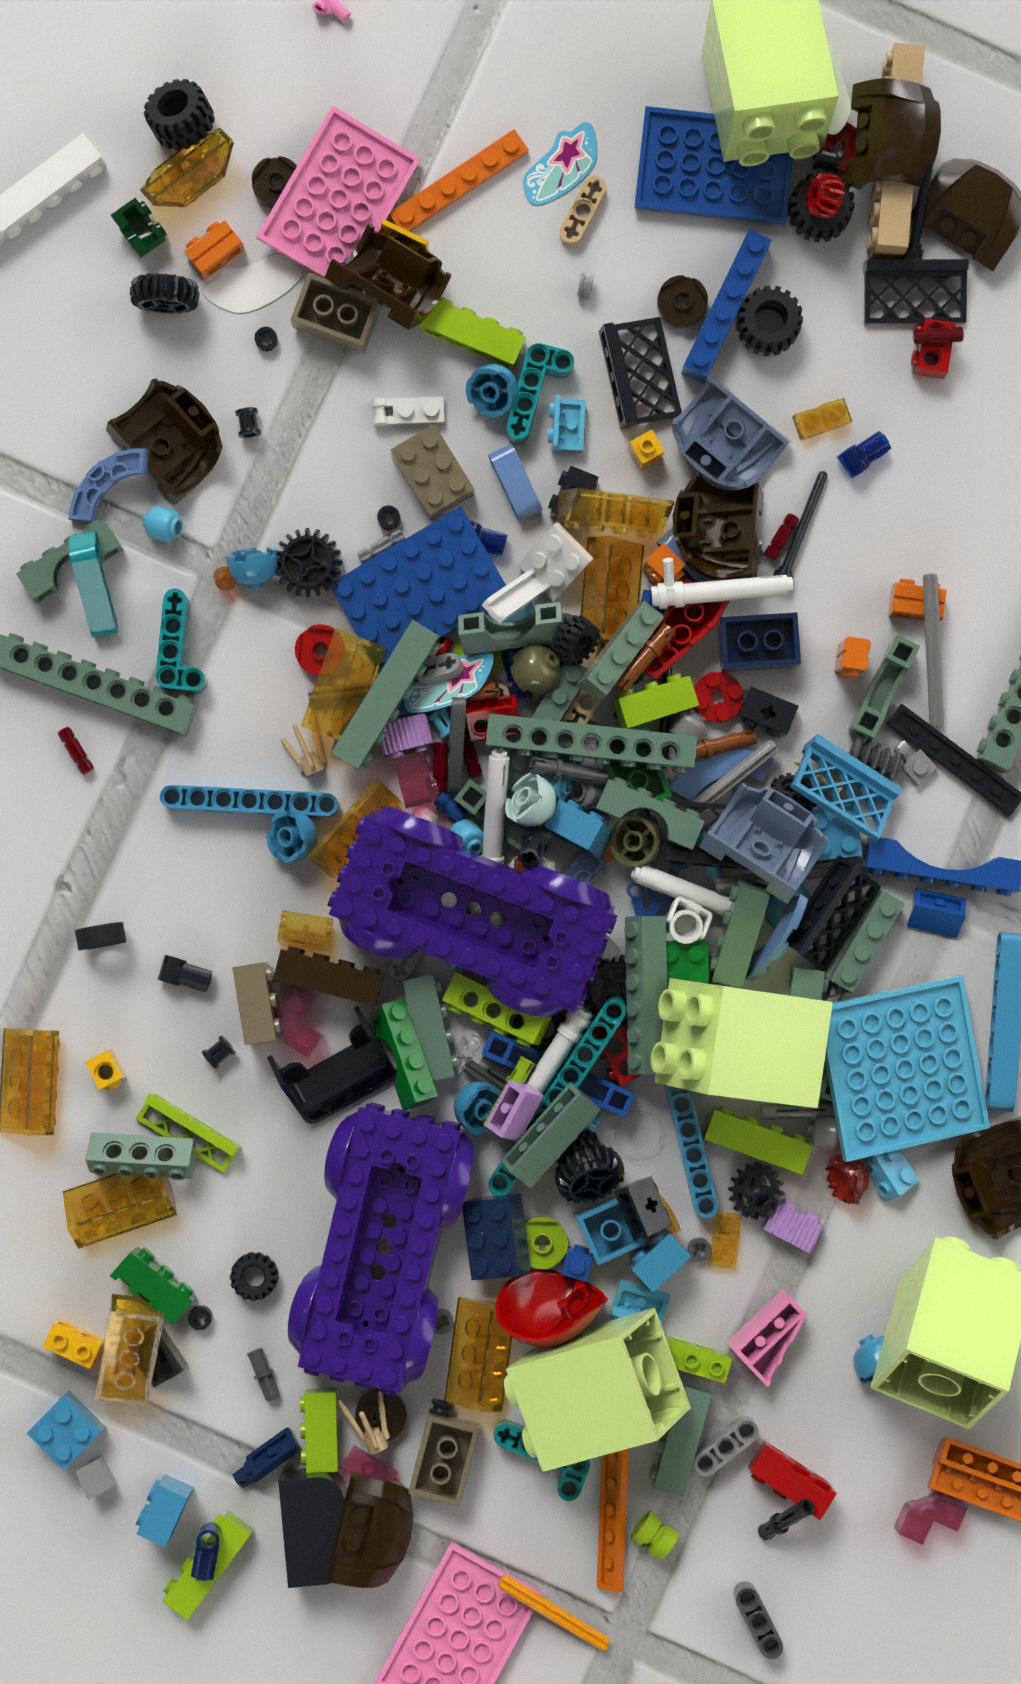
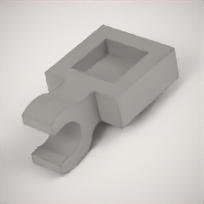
M904 740L894 747V750L900 752V756L905 761L901 769L916 785L922 783L937 769L935 764L921 749L914 753Z

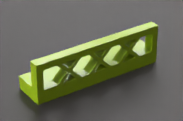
M154 1092L149 1093L136 1120L164 1137L190 1138V1135L197 1134L205 1139L207 1146L197 1149V1157L225 1173L241 1146ZM150 1106L161 1112V1121L151 1122L144 1117ZM175 1121L183 1126L185 1134L174 1136L169 1132L167 1122ZM162 1123H163L165 1130H164L163 1128H161L160 1126H158L157 1124H162ZM219 1148L229 1154L223 1165L213 1159L211 1149ZM208 1150L209 1157L202 1153V1151Z

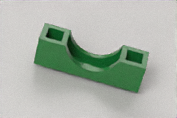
M400 999L381 1004L369 1014L377 1037L389 1044L395 1056L397 1081L394 1087L402 1110L405 1111L426 1105L438 1097L405 1000Z

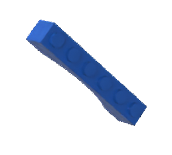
M748 230L683 365L682 374L703 384L705 383L741 304L769 250L772 239L753 230Z
M867 837L864 860L865 868L869 869L870 874L884 876L885 871L895 873L894 878L910 880V876L920 877V882L935 884L936 880L946 881L945 886L961 888V884L970 885L971 890L977 892H986V889L989 888L997 890V895L1012 897V892H1020V860L997 857L971 869H943L917 859L905 850L897 840L880 837L875 842Z
M491 1030L481 1055L515 1069L520 1056H523L535 1063L529 1075H531L544 1054ZM563 1062V1063H562V1065L560 1066L559 1070L557 1071V1073H556L555 1076L553 1077V1079H552V1081L550 1082V1084L553 1083V1081L555 1080V1078L557 1077L558 1073L560 1072V1070L562 1069V1067L564 1066V1064H565L566 1062ZM569 1069L565 1071V1076L569 1081L579 1079V1075L575 1070ZM589 1072L578 1087L597 1106L622 1117H626L635 1096L634 1092Z

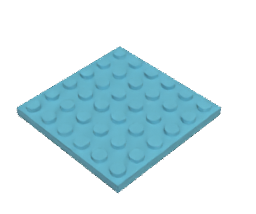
M962 975L832 1004L825 1064L843 1161L849 1162L990 1128L965 982Z

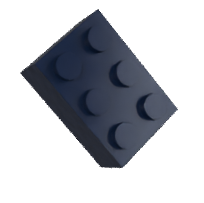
M797 612L721 617L717 625L721 672L797 668L801 664Z
M521 1193L477 1197L464 1201L462 1212L471 1280L520 1277L531 1272Z

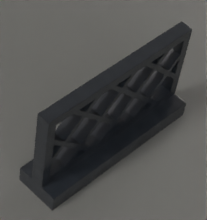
M969 259L866 260L863 262L864 324L922 323L925 318L953 323H966ZM870 277H880L887 284L878 295L870 288ZM886 277L895 278L890 282ZM899 277H906L913 284L904 294L893 285ZM912 277L920 278L917 281H915ZM924 277H931L938 284L929 294L918 284ZM937 277L945 278L942 281H940ZM949 277H960V288L953 294L944 283ZM889 287L900 297L891 307L880 298ZM914 287L925 297L916 308L906 298L907 294ZM940 287L951 297L942 307L931 298ZM870 294L874 297V299L871 302ZM877 300L887 311L881 318H870V306ZM902 300L913 310L906 318H900L893 311ZM927 300L938 310L932 317H924L918 311ZM954 300L960 306V317H950L943 309ZM890 313L894 318L885 317ZM915 313L919 318L910 317ZM939 313H941L944 317H936V316H937Z
M660 317L614 324V322L603 324L598 332L620 430L630 428L632 425L672 419L679 416L682 412ZM655 325L657 336L653 341L641 333L645 326ZM628 330L635 337L627 345L620 340L618 331ZM637 337L649 345L644 356L632 348ZM652 348L662 355V361L659 366L646 358ZM628 352L640 359L635 370L625 364L624 357ZM643 362L655 370L649 380L637 372ZM658 372L667 378L668 385L664 390L652 383ZM633 377L646 384L640 395L630 387V381ZM648 387L661 395L655 405L642 397ZM663 397L672 402L673 412L666 413L657 407ZM639 401L651 408L648 416L637 418L635 407Z
M671 800L677 803L676 807H684L685 809L698 808L696 810L698 813L702 809H710L716 818L707 826L703 825L699 836L703 832L707 833L709 831L708 828L721 816L716 810H725L728 805ZM666 833L664 864L749 870L727 855L720 861L701 849L697 843H695L693 850H688L684 847H673L671 842L667 840Z
M838 855L807 902L797 930L793 929L792 933L788 936L786 940L789 943L788 947L795 950L820 971H825L826 973L881 887L867 876L856 863ZM869 885V890L865 896H862V888ZM855 891L854 900L848 902L849 893ZM854 907V913L848 918V909ZM841 913L840 922L834 924V916ZM840 929L837 939H834V931ZM827 934L826 943L820 945V937ZM826 951V956L820 963V953Z

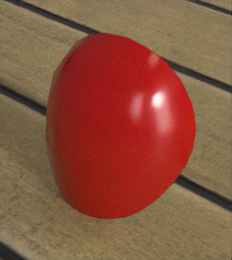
M534 1269L520 1277H512L505 1283L498 1294L495 1313L501 1328L517 1341L538 1348H553L575 1339L589 1327L605 1306L608 1298L602 1291L588 1282L561 1275V1272L553 1270Z

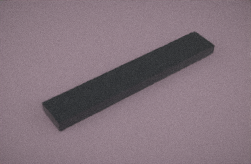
M902 703L885 724L914 747L921 749L926 756L1008 817L1011 816L1020 804L1021 792Z

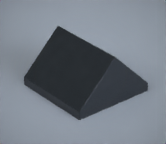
M160 1321L126 1344L154 1388L180 1374L188 1366Z

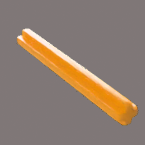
M503 1575L499 1580L498 1587L502 1591L601 1651H605L609 1646L610 1639L608 1636L508 1575Z

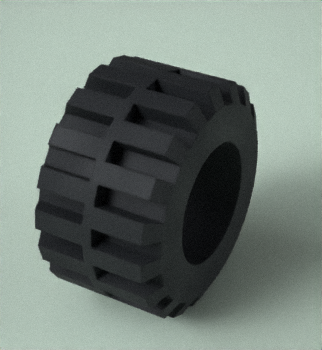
M175 79L171 83H163L164 86L157 87L154 90L155 93L149 95L147 98L149 102H146L144 105V117L159 144L165 146L166 149L171 150L174 148L175 151H180L181 148L186 150L194 144L195 146L198 145L201 139H205L208 136L207 132L212 130V123L215 121L214 111L204 92L194 81L189 82L188 79H183L182 81Z
M817 171L816 176L818 173L823 174V171ZM810 173L806 176L805 180L802 178L798 182L797 187L795 186L788 204V217H791V226L797 227L795 232L798 235L801 233L805 234L803 239L809 241V238L812 237L814 242L819 243L824 238V241L828 242L832 237L837 238L840 236L841 231L844 232L855 208V202H853L855 196L853 192H849L850 186L845 185L843 190L845 196L842 199L843 204L839 206L837 214H834L832 218L813 216V214L809 213L808 208L805 207L807 202L805 196L808 193L807 187H810L812 178H816L813 173Z
M770 285L764 286L763 290L757 288L752 295L749 294L741 305L736 325L737 331L740 332L738 337L740 341L744 340L746 342L744 346L747 349L752 347L754 349L753 353L757 355L759 351L764 352L763 356H769L770 353H774V356L779 355L782 350L784 352L788 350L798 337L803 323V316H801L803 310L801 306H797L799 300L796 297L791 298V292L787 289L783 293L780 291L781 287L775 286L774 290L770 288ZM762 310H773L782 317L784 327L775 333L765 332L758 327L755 315Z

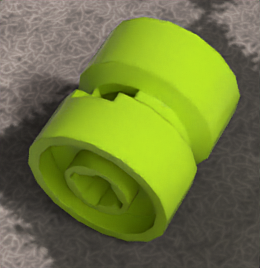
M648 1511L634 1527L630 1539L640 1547L647 1546L648 1553L658 1561H662L672 1550L680 1534L668 1524L663 1526L662 1519L652 1511Z

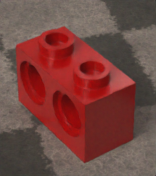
M925 318L921 326L917 325L916 329L924 328V331H927V328L949 327V330H951L952 327H955L956 323ZM949 340V343L928 344V341H925V344H918L917 351L913 350L911 357V366H914L913 374L944 379L949 369L952 340ZM924 357H933L936 365L930 366L926 364Z
M517 695L467 702L466 719L470 740L486 741L489 714L520 717ZM481 719L487 721L484 724L476 723L477 720ZM511 729L507 731L505 737H513L519 734V732Z
M625 1025L617 1028L611 1037H616L621 1041L620 1050L610 1052L606 1045L599 1055L601 1060L607 1059L610 1068L606 1070L612 1082L618 1081L620 1086L642 1076L640 1074L622 1075L619 1072L620 1063L628 1059V1039Z

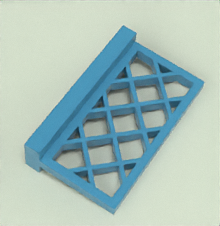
M817 734L804 745L801 752L804 755L790 788L876 842L881 837L894 799L900 795L902 788ZM810 758L819 763L821 769L813 770L809 761ZM830 772L839 776L842 782L835 784ZM823 773L827 785L820 787L816 775ZM808 776L813 788L808 789L800 783L802 777ZM851 785L861 790L863 796L856 797ZM844 787L849 799L841 800L837 788ZM830 790L834 802L830 803L827 801L822 791ZM872 799L883 804V810L877 811ZM865 800L870 812L863 814L858 802ZM851 803L855 816H851L846 812L845 804ZM865 818H873L876 825L875 830L868 827Z

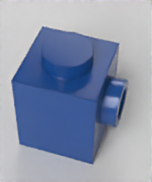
M574 1244V1248L568 1246L561 1267V1275L587 1282L594 1257L589 1252V1248Z

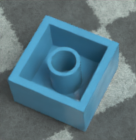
M559 799L553 816L547 820L544 827L553 832L552 834L557 838L600 860L611 840L610 823L593 811L588 815V812L582 809L581 805L570 799L567 803Z
M845 805L846 812L851 816H855L852 805ZM823 808L809 811L817 818V827L820 831L829 837L828 844L816 862L835 860L838 855L846 859L863 856L860 832Z
M616 1196L575 1214L597 1265L646 1244L643 1238L633 1240Z
M667 1228L663 1232L660 1230L654 1233L649 1238L650 1244L644 1249L639 1247L630 1256L631 1261L629 1265L631 1270L652 1292L658 1289L691 1258L689 1252Z
M68 1390L27 1434L65 1470L106 1426Z
M166 1474L161 1481L156 1480L146 1499L150 1501V1504H145L135 1525L140 1526L137 1535L166 1547L194 1487Z

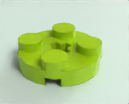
M536 1216L526 1221L525 1227L531 1267L536 1269L552 1268L561 1261L567 1252L568 1237L561 1223L551 1217ZM540 1235H544L546 1240H550V1244L545 1245L544 1250H540L539 1245L534 1244L535 1240L540 1238Z

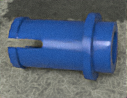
M442 792L433 803L437 806L436 810H442L455 823L460 821L467 811L449 797V793L446 795Z

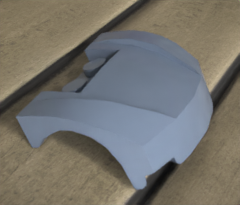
M714 376L708 379L692 402L672 422V433L678 448L686 459L699 472L713 481L738 489H743L756 483L791 442L775 427L767 423L737 398L733 392Z
M742 783L717 822L707 832L699 847L720 861L727 855L737 863H740L757 876L769 882L766 891L788 904L829 842V837L825 836L817 827V818L795 800L766 786L760 790Z

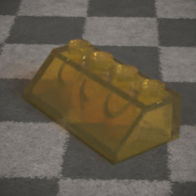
M583 488L560 490L556 522L565 523L566 528L580 529V525L589 526L590 531L604 532L605 528L613 529V534L628 535V531L637 532V537L652 538V534L662 533L674 507V501Z
M610 535L587 537L586 551L594 559L584 569L580 615H583L598 627L601 639L597 641L607 644L633 607L639 604L644 545Z
M335 629L300 727L339 740L372 687L386 647Z
M376 779L307 857L331 878L335 879L339 875L341 868H344L345 864H348L350 860L346 858V854L350 844L355 839H358L359 835L355 831L360 819L364 815L368 816L372 811L376 812L384 806L402 811V808L399 807L402 801L380 780Z
M3 1028L0 1132L27 1136L54 1135V1127L56 1125L57 1074L59 1071V1031Z
M112 1174L62 1191L67 1229L78 1249L177 1215L175 1198L168 1177L150 1179L145 1176L133 1175L131 1177H123L119 1174Z
M112 1294L95 1381L94 1400L147 1406L164 1314L139 1297Z
M458 1297L444 1401L478 1412L502 1411L505 1394L504 1380L507 1376L506 1369L509 1365L512 1336L501 1328L496 1319V1301Z

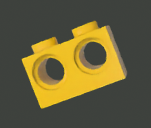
M58 1319L53 1323L42 1347L90 1369L95 1365L106 1340Z

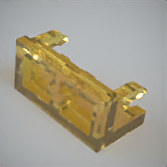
M282 910L277 935L278 943L329 951L333 932V918Z

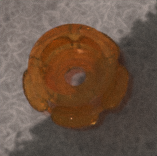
M227 566L216 569L213 574L215 584L221 590L231 591L237 583L230 575Z

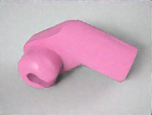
M316 0L312 5L313 11L316 14H334L343 23L351 16V12L338 0Z

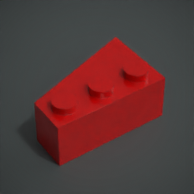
M765 1440L748 1465L752 1473L751 1478L762 1485L766 1482L774 1488L773 1492L785 1500L789 1498L795 1504L799 1503L802 1499H810L815 1507L812 1515L821 1520L837 1495L830 1482Z

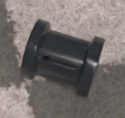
M820 147V150L814 156L812 169H827L837 174L841 163L842 151L836 153L822 150Z
M246 407L235 411V415L239 418L240 431L238 435L240 438H252L261 435V429H258L256 414H258V409L256 407Z
M222 1035L219 1037V1041L212 1047L202 1051L203 1056L215 1069L230 1054L234 1055L236 1053L232 1045Z

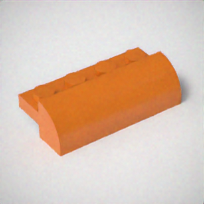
M944 1437L935 1452L932 1461L934 1465L927 1488L1021 1522V1464L952 1438Z

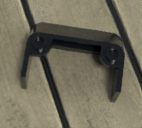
M359 1006L355 1007L354 1010L361 1024L355 1026L349 1033V1040L352 1045L313 1067L306 1069L302 1063L295 1062L281 1069L272 1055L267 1057L281 1089L306 1123L315 1124L388 1084L396 1076V1070Z

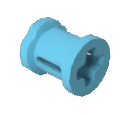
M446 707L438 709L427 718V721L432 722L441 734L439 736L441 740L447 738L450 734V716L446 712Z

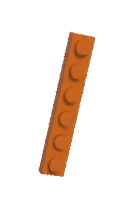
M513 129L392 210L389 217L395 225L411 232L526 155L529 149L515 129Z
M629 1449L601 1456L597 1588L616 1593L624 1591Z

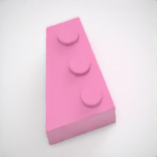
M782 1289L728 1340L727 1344L768 1387L772 1381V1375L777 1366L783 1361V1355L789 1344H792L807 1313Z

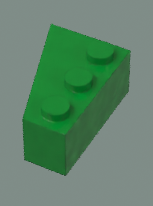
M136 1247L111 1273L110 1277L115 1281L120 1278L130 1287L128 1289L130 1293L134 1296L138 1294L147 1302L148 1307L173 1325L196 1299L193 1295L194 1290L185 1282L180 1284L174 1279L173 1276L175 1274L169 1267L164 1264L160 1266L153 1260L155 1258L154 1254L147 1248L143 1247L141 1249Z

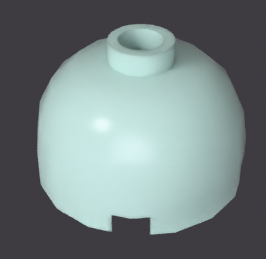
M528 773L521 777L511 789L515 792L512 799L507 797L505 805L506 815L525 827L538 826L553 816L556 806V793L552 785L537 774Z

